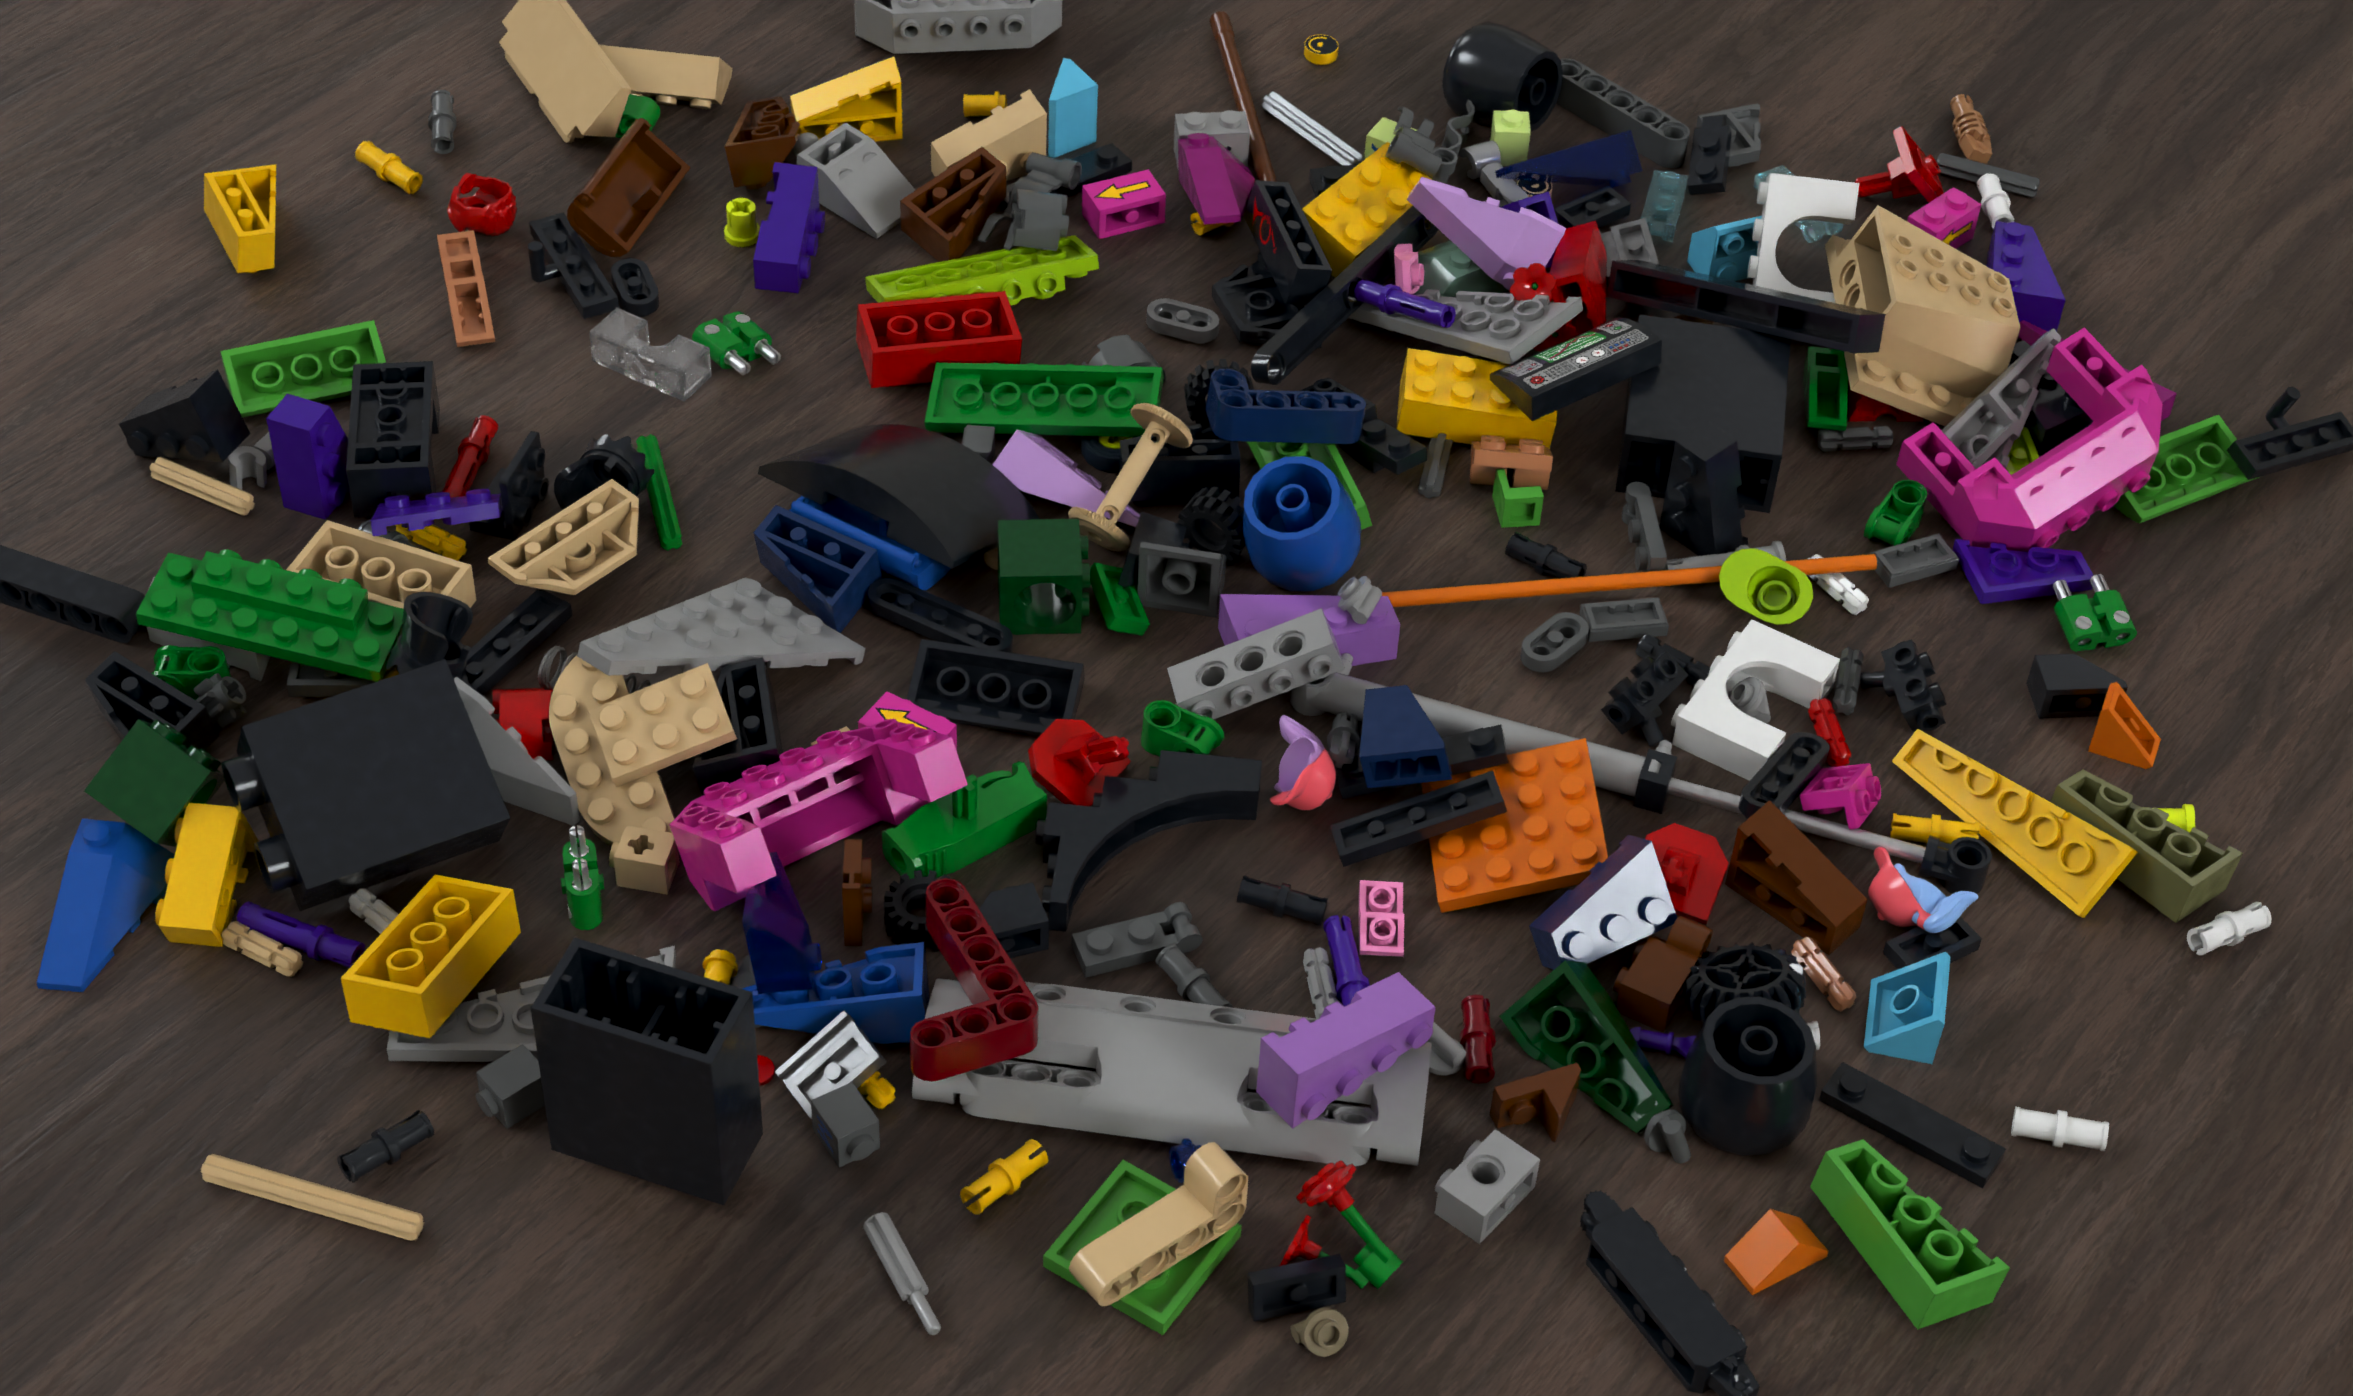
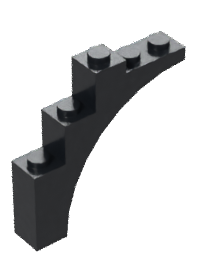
M1161 750L1158 767L1150 766L1149 780L1105 776L1103 792L1094 793L1093 807L1049 802L1046 819H1038L1035 844L1043 845V863H1048L1047 879H1053L1052 886L1044 885L1042 895L1043 908L1045 912H1049V930L1067 931L1073 907L1087 883L1109 860L1130 845L1160 831L1189 823L1220 819L1256 820L1262 760Z

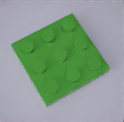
M1122 1160L1043 1255V1267L1085 1290L1069 1271L1070 1262L1079 1250L1176 1189ZM1237 1223L1226 1233L1111 1304V1306L1159 1334L1164 1335L1241 1237L1242 1225Z

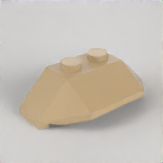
M611 479L488 557V564L515 584L550 593L576 595L637 555L639 498Z

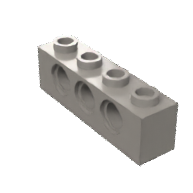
M1322 608L1167 668L1177 705L1213 720L1345 669L1334 634Z

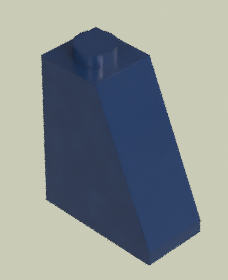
M1402 685L1366 689L1359 758L1367 788L1452 780L1445 743L1409 687Z

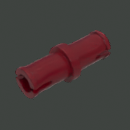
M1469 995L1461 1002L1463 1030L1459 1036L1460 1044L1466 1051V1079L1470 1080L1472 1078V1083L1482 1084L1491 1081L1495 1076L1492 1048L1496 1044V1034L1490 1027L1489 999H1484L1482 995Z

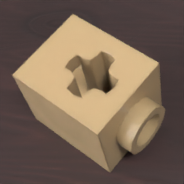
M628 825L624 829L620 842L614 841L609 855V866L615 868L617 886L667 895L680 863L679 850L672 833Z

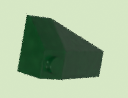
M1565 960L1499 1016L1524 1052L1535 1060L1541 1061L1552 1070L1578 1063L1581 1068L1578 1089L1591 1097L1594 1103L1635 1133H1640L1647 1128L1648 1122L1654 1115L1669 1110L1674 1106L1611 997L1586 963Z

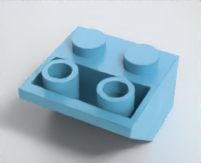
M1762 216L1722 224L1692 233L1687 263L1694 272L1732 281L1749 278L1748 266L1750 256H1757L1758 241H1752L1755 218L1761 219Z

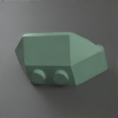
M1451 240L1418 252V262L1424 266V283L1414 295L1423 294L1426 289L1440 290V295L1445 297H1456L1458 291L1491 293L1508 291L1503 284L1490 278Z

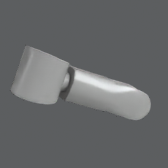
M1490 140L1460 149L1459 155L1462 158L1467 157L1472 164V170L1467 171V176L1470 179L1480 178V182L1494 199L1500 200L1499 207L1528 198L1527 193L1516 184L1501 165L1500 150L1495 141Z
M269 432L253 447H237L228 456L231 486L242 490V479L246 477L256 478L257 486L263 488L266 486L267 470L275 465Z

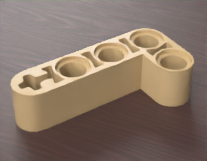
M1209 1142L1201 1146L1191 1155L1186 1163L1184 1185L1079 1250L1070 1262V1273L1100 1306H1109L1234 1227L1245 1213L1248 1175L1217 1143Z

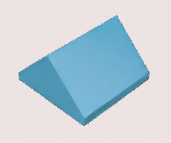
M1063 58L1049 98L1048 157L1052 158L1095 143L1097 137L1098 84L1071 59Z
M1946 952L1871 979L1864 1048L1868 1052L1922 1063H1933L1945 1024L1951 958Z

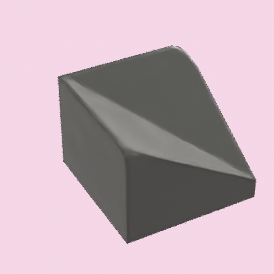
M966 425V428L964 427L962 445L989 462L995 454V427Z

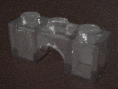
M615 308L589 332L593 362L685 402L712 377L709 347L679 334L667 344L650 346L648 321L622 309Z

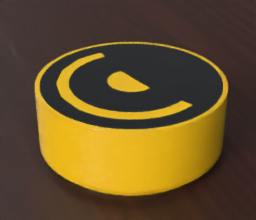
M1327 35L1310 36L1305 41L1304 56L1313 64H1330L1338 57V42L1333 37Z

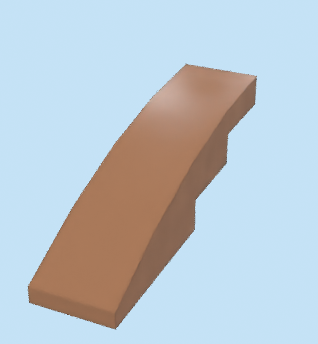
M474 230L437 235L457 347L495 342Z

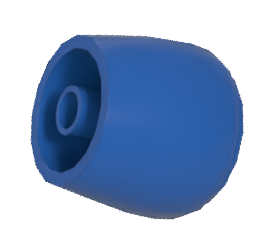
M1305 456L1283 457L1266 464L1252 477L1245 490L1243 514L1245 546L1256 571L1270 584L1292 592L1316 591L1334 584L1350 570L1360 551L1361 522L1349 493L1336 475L1322 462Z

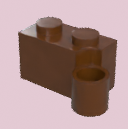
M1680 915L1673 924L1667 941L1656 936L1654 938L1650 936L1648 940L1645 938L1640 939L1632 955L1631 961L1634 963L1630 969L1626 967L1621 969L1613 987V991L1619 993L1616 1007L1620 1014L1664 1033L1685 999L1684 988L1686 987V979L1691 972L1690 968L1696 966L1698 958H1702L1703 952L1707 951L1713 936V929Z

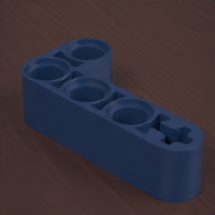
M1226 368L1215 370L1211 374L1206 403V413L1212 431L1216 436L1228 441L1353 444L1360 439L1366 410V401L1353 393L1249 390L1243 374Z

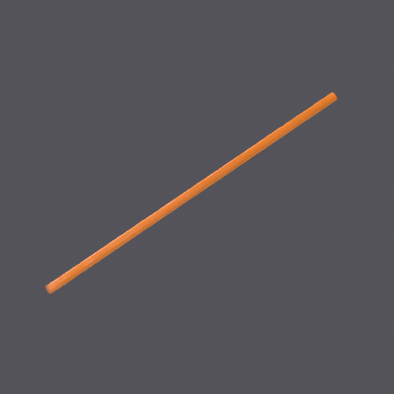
M1875 554L1784 561L1798 568L1806 575L1877 569ZM1722 566L1382 592V596H1388L1393 607L1713 583L1720 582L1719 573Z

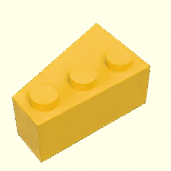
M276 164L204 173V211L237 273H255L259 270L273 269L275 261Z
M189 803L185 809L184 818L180 817L175 826L177 847L174 858H170L166 864L165 881L168 885L165 898L160 899L157 903L155 921L169 942L222 947V932L230 924L237 906V901L232 899L235 884L245 883L248 869L242 868L247 852H254V843L259 840L243 812H239L236 807Z

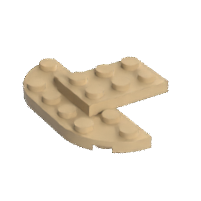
M576 655L559 676L550 699L549 722L551 732L570 787L576 792L578 809L594 834L610 846L614 841L620 842L626 825L672 833L669 825L675 819L658 770L737 739L708 663L630 693L624 675L608 676Z

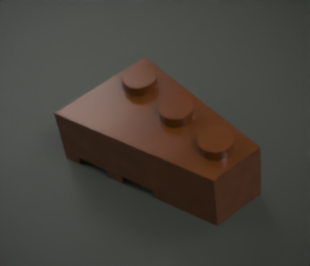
M1770 800L1738 827L1725 885L1801 937H1811L1827 955H1830L1860 928L1868 899Z

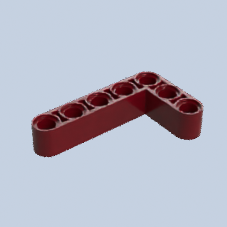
M949 878L931 882L926 890L927 930L973 1004L923 1019L911 1028V1071L917 1078L932 1082L1033 1051L1038 1043L1039 1007L1036 999L965 886L961 882Z

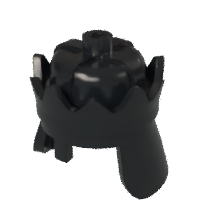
M608 434L601 436L598 440L592 437L580 460L569 465L556 476L554 482L555 497L563 510L611 479L635 496H638L647 488L646 484L653 476L654 469L645 468V454L637 452L632 447L633 444H631L629 436H625L617 441H612Z
M418 592L406 597L403 607L402 634L398 637L395 646L389 653L391 655L386 664V669L392 670L396 668L398 673L401 674L446 659L453 679L458 677L462 680L467 664L466 658L471 647L464 646L460 640L472 623V609L462 601L439 593Z

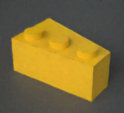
M895 57L790 96L791 113H793L795 121L799 122L801 133H813L821 139L846 122L872 138L875 142L903 139L902 86Z

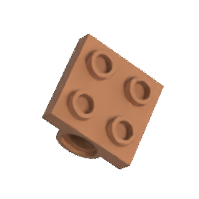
M1482 435L1481 441H1472L1470 484L1494 486L1496 469H1505L1507 476V468H1513L1512 487L1541 486L1542 490H1548L1553 455L1549 447L1543 445L1542 440L1520 439L1519 445L1506 444L1504 437Z

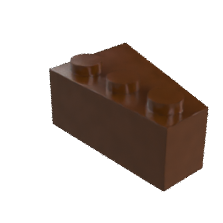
M980 147L900 200L901 230L938 262L960 258L983 228L988 217L996 211L1007 196L1006 166L985 148Z

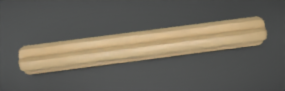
M216 1154L208 1155L201 1167L202 1179L206 1182L406 1240H417L420 1232L423 1230V1216L420 1213Z

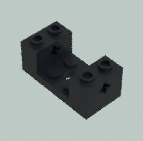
M433 361L353 365L346 473L354 517H373L378 505L385 503V498L406 495L409 496L410 501L426 500L425 496L427 494L436 493L431 440L432 434H439L440 406Z

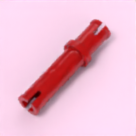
M481 415L479 418L476 417L468 437L461 440L458 447V458L442 492L450 493V498L465 497L466 492L471 488L480 465L487 461L490 455V443L498 431V424L493 418Z

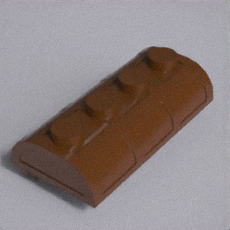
M638 118L632 123L567 209L568 221L577 234L594 249L610 257H621L630 251L691 168L649 130L652 125L643 118Z

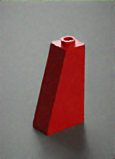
M1596 221L1566 228L1563 237L1556 247L1549 272L1556 278V286L1552 290L1553 302L1566 303L1568 297H1581L1583 311L1566 323L1573 325L1577 329V335L1606 323L1607 252Z

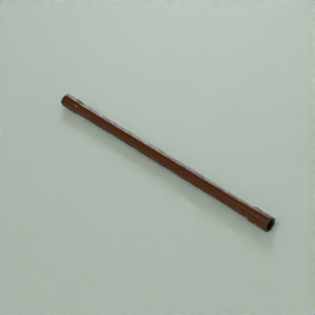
M1222 11L1216 12L1210 17L1209 22L1221 53L1237 111H1245L1250 131L1249 151L1258 181L1277 182L1235 44L1234 31L1229 15Z

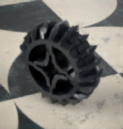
M1753 942L1746 946H1739L1735 943L1733 947L1729 948L1718 946L1716 952H1703L1702 958H1698L1696 966L1690 968L1691 972L1686 979V987L1684 988L1688 1010L1692 1011L1695 1020L1703 1021L1704 1024L1707 1017L1720 1004L1738 997L1767 998L1781 1002L1799 1013L1800 1008L1804 1006V998H1806V977L1803 973L1802 965L1797 962V957L1787 955L1785 949L1772 950L1770 944L1760 947L1755 946Z

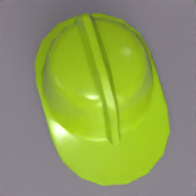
M1756 548L1741 549L1731 554L1722 564L1719 581L1723 594L1732 604L1767 623L1783 625L1791 624L1802 618L1810 609L1813 600V588L1807 575L1772 554Z

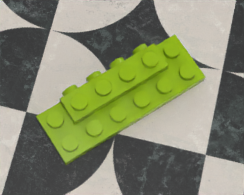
M1072 235L1066 238H1059L1057 251L1017 246L1013 247L1011 251L1002 249L866 276L865 281L868 293L878 303L1005 291L1010 306L1018 304L1024 298L1047 299L1053 297L1056 292L1066 290L1064 276L1069 278L1084 277L1088 274V271L1099 269L1098 255L1076 235Z

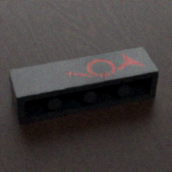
M1255 180L1244 218L1285 304L1302 307L1307 305L1327 286L1332 268L1289 182Z

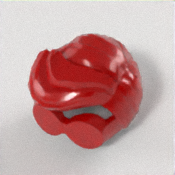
M471 173L464 174L458 186H455L452 191L450 203L447 207L449 220L459 232H464L467 229L487 236H499L513 226L516 218V196L513 194V187L508 182L496 178L482 177ZM474 187H479L473 196L459 198L460 194H467Z

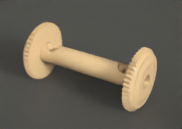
M1140 403L1132 407V417L1137 421L1136 423L1145 429V432L1097 511L1092 512L1091 510L1076 506L1072 507L1068 512L1069 519H1079L1080 533L1082 535H1088L1089 540L1112 551L1127 550L1131 545L1127 535L1116 526V523L1164 444L1169 443L1176 447L1187 448L1193 442L1189 428L1180 419L1153 404ZM1152 435L1157 438L1156 443L1151 440ZM1105 512L1110 514L1109 520L1105 518Z

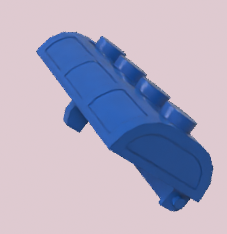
M801 496L792 502L791 509H789L793 513L876 549L881 571L919 589L928 590L951 569L886 537L889 526L888 521L841 498H836L821 505Z

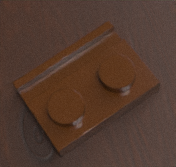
M845 839L842 898L845 946L863 945L864 913H872L873 887H864V884H871L872 859L863 858V840Z

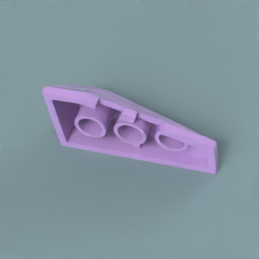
M1425 177L1420 178L1407 198L1418 211L1490 278L1503 284L1508 290L1515 283L1513 273L1516 269L1520 267L1528 268L1533 263H1540L1546 267L1566 230L1562 225L1535 211L1521 207L1519 213L1499 207L1500 200L1490 197L1487 198L1486 202L1469 198L1464 189Z
M1016 430L993 463V466L1002 472L1018 490L1071 507H1083L1089 511L1096 512L1108 491L1104 493L1100 490L1102 486L1100 481L1076 468L1078 464L1037 434ZM1127 505L1118 521L1136 527L1140 514ZM1105 512L1104 516L1110 519V514Z

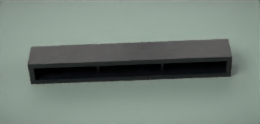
M1612 260L1607 297L1849 353L1879 352L1885 314L1641 260Z

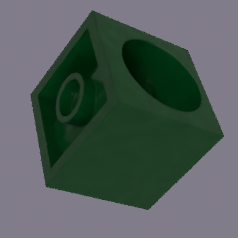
M1079 519L998 520L999 622L1009 628L1012 635L1081 633L1082 617H1089V592L1082 593V588H1090V564L1082 563V559H1088V535H1080Z
M138 719L85 788L84 792L153 842L175 847L177 845L175 841V826L180 817L184 818L187 805L189 803L208 804L225 779L223 773L217 770L222 763L202 748L198 749L191 745L188 749L182 744L187 737L167 723L163 724L157 719L152 724Z

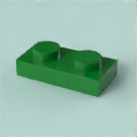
M1094 562L1090 568V583L1107 628L1119 633L1125 632L1143 636L1150 623L1135 585L1128 587L1118 585L1123 568Z

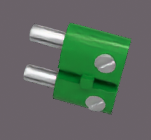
M740 311L724 315L723 323L716 318L700 324L692 335L693 344L723 369L733 367L741 375L748 374L751 369L750 364L744 359L749 362L763 356L771 364H777L781 359V354L771 346V336L754 323L749 316Z
M2096 574L2091 577L2090 582L2095 594L2093 598L2089 599L2086 593L2072 595L2065 580L2054 582L2053 588L2059 600L2054 606V611L2071 650L2077 652L2096 649L2098 643H2103L2104 648L2120 646L2136 637L2137 630L2121 594L2117 590H2109L2102 574Z
M577 825L578 838L576 837L575 826H572L569 829L570 841L563 847L565 878H561L562 894H567L571 924L580 930H590L599 926L603 920L601 890L605 889L603 874H599L594 843L585 838L584 828Z

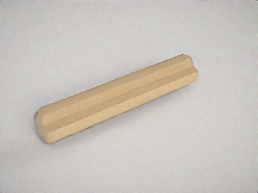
M158 457L150 465L149 469L153 479L239 515H248L255 506L253 502L254 496L251 493L164 457Z

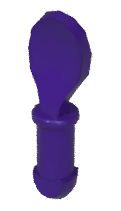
M1641 1027L1629 1029L1639 1047L1665 1051L1666 1054H1671L1672 1050L1677 1051L1685 1059L1689 1048L1696 1038V1035L1674 1037L1673 1032L1666 1034L1644 1030Z

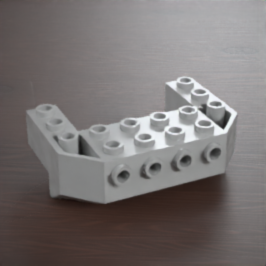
M853 0L855 36L865 39L893 54L1032 48L1062 26V0Z

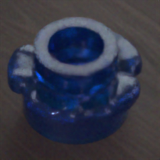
M1189 1138L1183 1139L1180 1145L1172 1146L1169 1151L1171 1170L1179 1183L1184 1182L1187 1161L1201 1147V1145L1192 1144Z

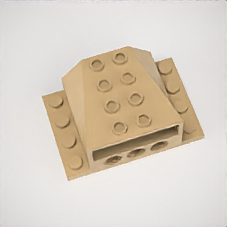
M1879 205L1876 206L1852 239L1845 240L1832 235L1827 241L1825 249L1835 303L1885 314L1879 352L1849 353L1844 351L1851 391L1946 426L2008 368L2021 327L2010 280L2003 274L1983 265Z

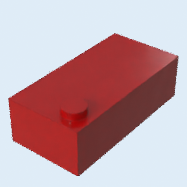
M1005 291L857 305L856 341L871 388L932 382L936 362L1020 364L1022 337Z

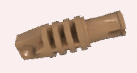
M1964 94L1957 95L1951 100L1950 108L1955 117L1952 125L1959 147L1968 160L1987 164L1992 155L1990 135L1983 116L1974 109L1970 96L1967 95L1965 98Z

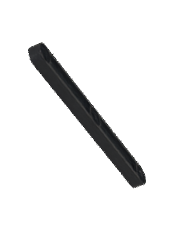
M1412 205L1256 352L1251 363L1253 379L1257 383L1279 384L1364 303L1356 300L1354 296L1355 287L1360 280H1368L1383 285L1395 273V247L1398 244H1412L1413 252H1417L1439 229Z

